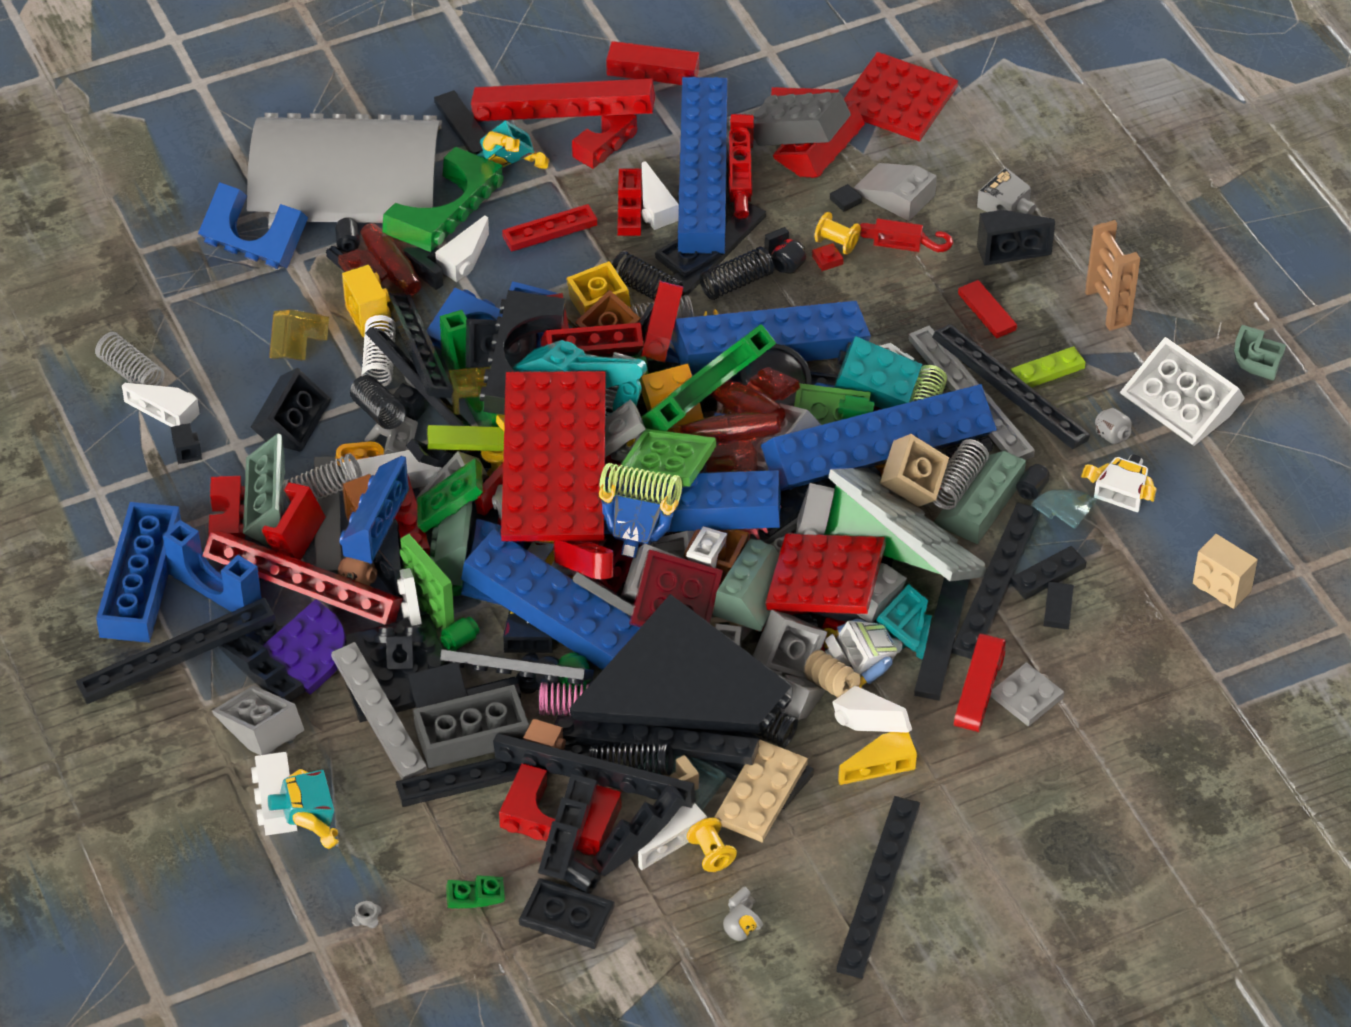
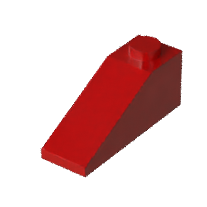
M663 281L659 282L641 356L665 362L683 291L682 286Z

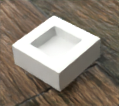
M832 634L824 639L829 649L825 650L826 654L838 659L846 666H850L851 663L835 636Z

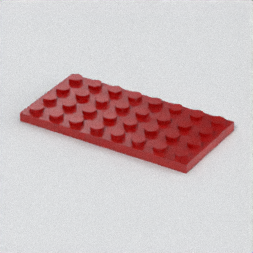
M605 371L506 372L501 541H604V515L602 513V499L599 496L601 473L605 467Z

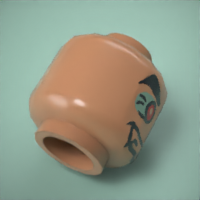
M346 557L339 564L338 575L370 586L377 578V569L374 562L368 563Z

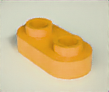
M372 441L342 444L336 450L335 459L340 460L341 456L345 457L349 453L356 460L369 458L368 456L384 455V448L379 443Z

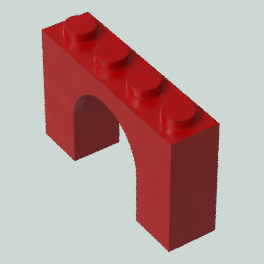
M521 764L499 811L500 828L511 833L530 836L535 840L547 841L552 822L555 819L546 816L538 808L547 788V770ZM597 785L576 850L586 855H596L609 837L622 808L620 791Z

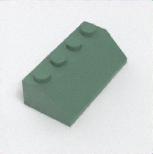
M279 433L246 457L243 533L266 546L268 543L262 532L263 526L277 527L284 512L283 481L285 475V456L282 435Z
M1006 451L989 455L988 461L956 507L951 510L943 509L934 523L944 530L978 544L1016 492V484L1025 473L1026 460Z
M473 501L462 506L456 514L449 515L437 527L433 528L432 539L435 540H432L430 555L435 557L430 556V558L449 578L452 585L462 586L461 576L466 557Z
M749 539L717 590L713 616L758 631L763 629L771 610H767L765 602L779 558V552L773 545L761 540Z

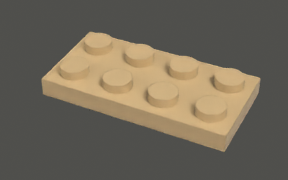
M759 740V749L753 765L745 764L714 818L721 822L722 827L763 842L806 768L808 758Z

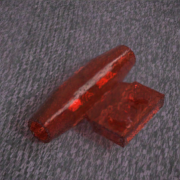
M369 223L361 230V236L368 250L356 249L338 256V263L345 272L369 265L373 273L379 275L381 282L388 278L405 294L414 295L421 289V282L411 261L394 239L383 233L382 229L375 223Z
M766 367L751 377L747 385L727 380L714 390L711 396L728 410L754 422L777 426L784 421L786 412L775 401L779 399L784 400L799 390L800 385L797 379Z
M741 412L710 416L681 425L680 433L716 438V448L706 461L707 473L758 471L757 450L751 441L780 433L781 419L778 413Z

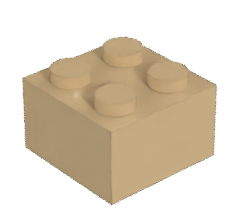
M909 434L893 441L880 484L917 507L936 501L949 457L914 435Z
M1215 534L1198 551L1193 584L1200 590L1217 598L1221 603L1235 609L1252 591L1258 559Z

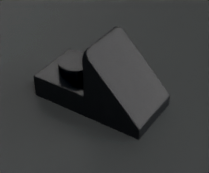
M419 247L405 248V267L435 290L442 287L443 270L436 263L435 253L440 248L435 247L431 252Z

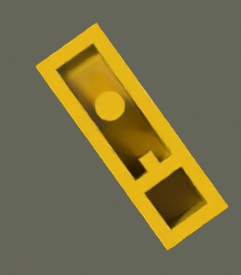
M909 732L882 734L839 765V784L843 785L915 770L917 753Z

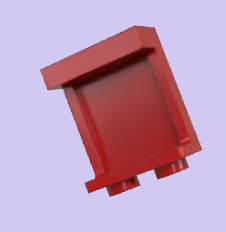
M288 482L284 491L291 502L277 527L263 526L262 532L272 550L301 560L326 516L310 487Z

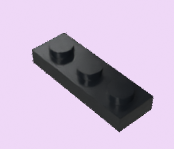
M1071 545L1012 576L1010 584L1026 600L1047 589L1049 582L1058 583L1085 569L1087 561Z

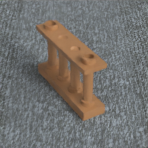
M1116 220L1093 227L1085 289L1086 295L1099 293L1107 305L1105 325L1109 331L1131 325L1140 257L1137 252L1124 255L1116 243Z

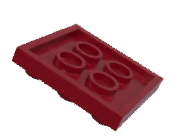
M649 549L646 554L629 624L641 628L670 594L710 624L723 570Z

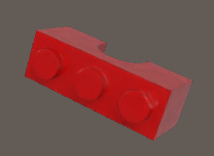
M636 115L601 116L602 133H595L586 128L572 140V157L594 169L600 163H603L614 151L619 150L626 141L636 135L638 130Z
M241 476L211 477L210 499L212 512L224 513L209 515L208 535L210 532L223 531L242 539L246 538V535L243 533L242 520H244V505H242V501H244L245 486H242Z

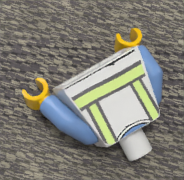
M854 619L838 626V630L824 629L827 631L825 639L833 634L838 639L854 671L862 675L859 688H862L865 683L870 684L882 676L892 666V660L896 654L902 650V642L897 638H891L882 624ZM824 640V647L827 648V649H829V647L827 646V644H826V642H825V640Z

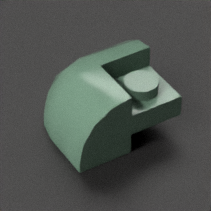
M1241 325L1234 346L1236 362L1246 372L1274 381L1286 345L1263 338L1265 331Z

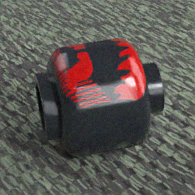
M792 239L784 240L772 252L774 268L781 273H794L806 261V252L803 244Z

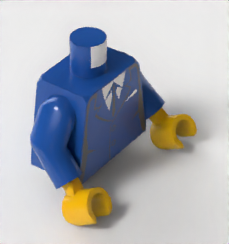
M601 485L599 496L602 499L604 521L613 537L624 541L621 555L636 558L639 544L651 545L652 542L658 541L670 529L673 511L678 506V500L674 501L673 506L667 504L668 496H665L661 504L615 495L614 500L616 487L612 485L611 493H606L603 489L604 485Z

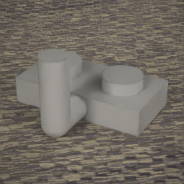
M405 416L400 426L390 430L382 428L377 423L365 437L364 441L375 442L381 434L387 437L383 454L407 451L409 449L406 445L411 439H414L418 422Z

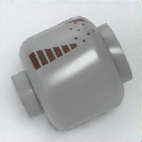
M1114 408L1103 410L1098 414L1095 425L1099 436L1112 444L1121 443L1129 438L1132 423L1127 415Z

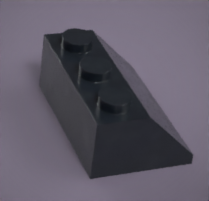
M295 368L279 377L251 428L266 442L279 433L282 435L284 448L300 452L305 447L331 398L299 368Z

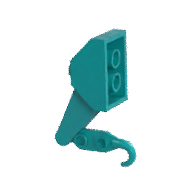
M560 340L534 349L513 367V370L515 372L605 371L606 388L619 385L612 406L613 411H615L629 400H632L637 405L642 390L639 378L646 373L647 365L641 359L586 356L584 351L577 348L573 343Z

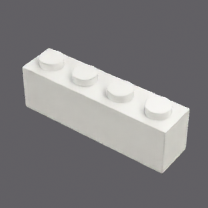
M409 450L357 460L362 476H365L367 474L375 475L379 466L400 456L406 457L407 474L409 475L412 489L427 486L442 469L418 462ZM349 461L350 467H351V469H352V472H353V474H354L355 477H356V473H355V469H354V467H353V464H352L351 461ZM342 471L343 479L346 482V477Z

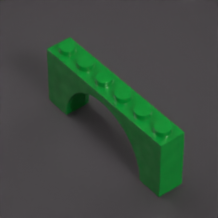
M454 147L443 158L442 176L457 184L464 194L452 203L432 208H417L394 203L383 214L382 233L431 252L435 247L441 245L443 240L450 233L452 234L461 222H464L473 211H476L485 199H488L497 188L501 187L504 180L502 175L503 165Z
M463 310L440 316L442 358L479 427H499L496 423V416L500 414L483 412L484 402L480 401L482 386L486 387L480 369L466 368L467 318Z
M760 324L741 337L641 416L645 428L659 431L668 430L686 416V413L705 397L774 346L776 342L764 326Z

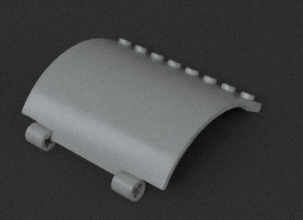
M265 113V117H258L256 119L251 137L247 179V211L270 212V229L280 204L303 212L308 217L307 222H338L342 218H351L358 223H383V214L394 203L417 208H432L436 140L438 129H442V120H437V116L423 115V120H414V115H400V119H391V115H378V119H369V114H355V119H346V114H332V118H323V114L310 113V118H301V113H287V118L278 117V113Z

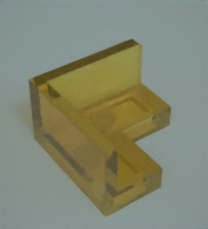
M291 309L274 311L269 357L272 359L287 358L304 361L307 338L319 341L327 340L329 317Z
M491 367L448 370L449 381L453 388L450 400L455 415L460 414L459 398L480 397L482 386L486 387L487 385L484 383L485 370Z

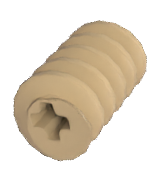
M823 650L814 651L806 661L804 667L806 678L837 698L852 687H859V673L854 672L851 667L826 654Z

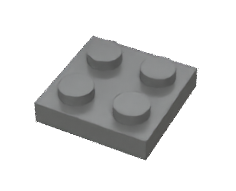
M629 400L605 417V457L617 452L622 445L631 439L639 437L642 431L646 429L632 400Z
M1026 662L992 689L991 697L1029 727L1064 698V691Z

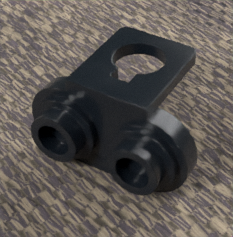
M391 626L379 627V632L374 635V642L386 643L388 669L412 668V642L426 641V634L420 631V626H405V631L402 633L395 632L394 627ZM397 644H402V649L407 652V659L403 663H397L392 658V653L397 649Z

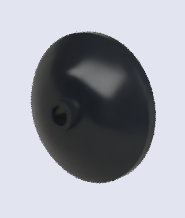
M775 344L756 360L740 370V382L745 394L755 405L764 410L774 412L780 403L790 406L795 405L798 383L811 385V373L807 363L800 354L785 345ZM768 382H772L775 387L769 386Z

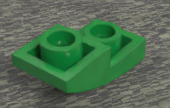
M477 875L475 881L448 880L446 884L447 908H478L503 903L505 900L503 877Z

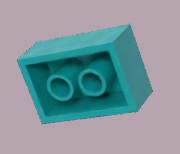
M855 336L847 350L834 388L870 392V401L874 402V406L881 409L909 403L922 364Z

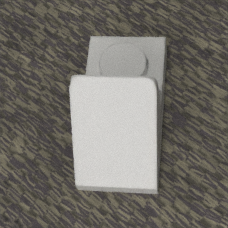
M703 526L687 551L688 560L716 568L718 554L726 542L727 533Z

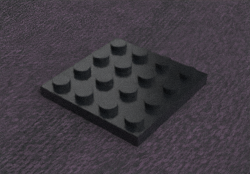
M429 613L420 615L422 624L414 625L420 626V631L426 634V641L412 642V668L388 669L386 643L374 642V635L379 632V627L391 626L394 627L395 632L402 633L405 631V626H411L409 619L346 635L345 646L356 643L396 713L416 708L407 677L408 674L449 664L448 661L440 660L443 648ZM397 644V649L392 653V658L397 663H403L407 659V652L402 649V644ZM345 682L359 723L368 721Z

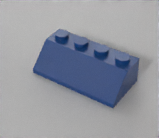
M400 456L379 466L376 474L371 475L366 493H362L360 496L358 509L356 512H352L347 530H343L339 542L342 545L343 556L368 563L373 562L409 491L406 457Z

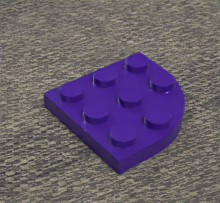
M315 599L263 646L268 649L270 657L284 665L288 675L303 683L305 691L311 695L338 669L331 656L333 651L345 646L346 634L337 616Z

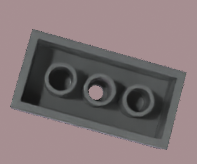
M841 92L789 94L785 96L771 95L765 99L763 105L753 114L754 139L757 145L830 142L850 117L851 113Z
M515 685L413 709L415 730L428 768L495 752L493 740L497 733L523 740L529 728Z

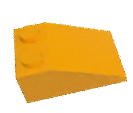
M688 364L641 377V393L647 411L692 377ZM700 402L688 411L686 416L666 431L708 437Z

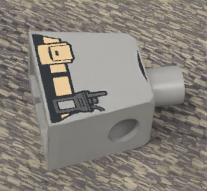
M1006 167L978 192L977 207L987 212L1007 210L1032 215L1036 209V205L1030 202V186Z

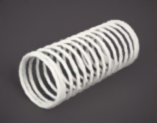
M377 315L366 321L365 332L374 325L382 324L389 326L391 329L386 327L374 328L389 330L390 333L384 332L389 337L391 336L395 343L396 324L391 318ZM380 320H381V321H387V322L391 323V325L386 324V323H374V324H372V325H370V324H371L372 322L380 321ZM365 334L362 376L367 374L377 378L389 376L386 379L378 380V382L388 380L382 384L387 386L393 379L394 364L386 355H379L384 353L378 347L372 346L375 343ZM371 369H378V370H382V369H383V370H385V371H384V372H376V371H372ZM368 370L377 374L388 372V374L383 376H376L370 374Z

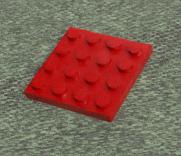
M877 52L845 96L844 101H855L864 122L920 142L958 87V80Z
M785 534L765 602L767 610L868 614L886 546L885 537Z

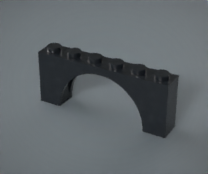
M508 290L506 300L502 299L500 304V314L503 315L502 317H497L496 331L499 332L493 335L492 348H495V350L489 352L488 366H491V368L485 370L484 383L487 385L481 388L480 401L484 402L483 412L505 415L506 372H515L505 358L507 350L516 341L528 335L545 332L546 330L562 329L565 298Z

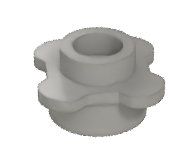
M370 901L358 903L355 906L356 914L352 918L353 925H364L369 928L377 927V918L382 912L381 907Z

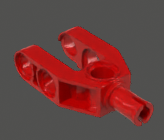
M738 126L734 127L729 133L730 202H734V216L738 219H744L749 216L748 202H751L752 196L750 133L746 128ZM743 135L746 139L738 142L733 137ZM741 155L745 159L741 161L736 160L734 156Z

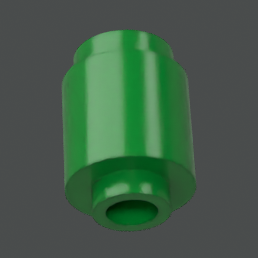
M845 395V400L840 399L838 414H842V419L870 413L873 412L874 402L869 401L868 398Z
M469 616L467 618L462 617L441 631L442 636L440 640L447 650L457 651L475 640L480 630L473 618Z

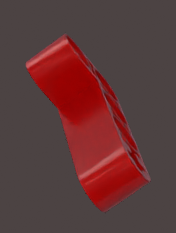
M554 541V562L594 579H609L613 577V550L600 546L599 541Z
M982 633L979 634L955 714V727L980 732L997 672L1001 670L1006 652L1005 639Z

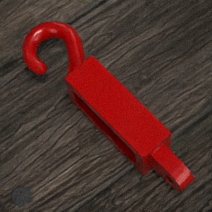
M878 218L876 224H860V236L874 239L873 245L920 252L922 244L932 251L942 253L948 251L953 245V238L942 231H937L935 236L944 238L946 243L936 244L923 233V225Z

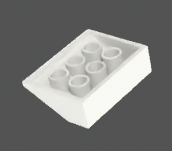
M1166 337L1120 391L1121 395L1193 446L1227 420L1245 399L1237 386Z

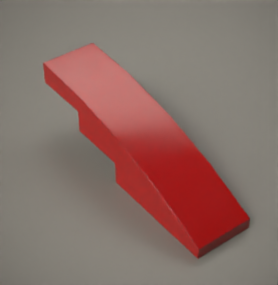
M619 168L618 236H641L642 169Z

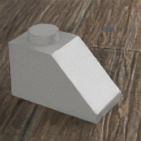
M809 484L797 518L796 534L824 535L834 488Z

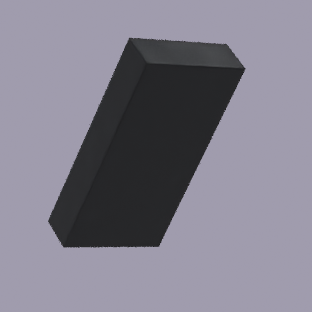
M1049 582L1043 626L1069 629L1074 585Z

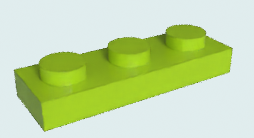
M1073 346L1011 368V372L1032 388L1085 369L1086 362Z

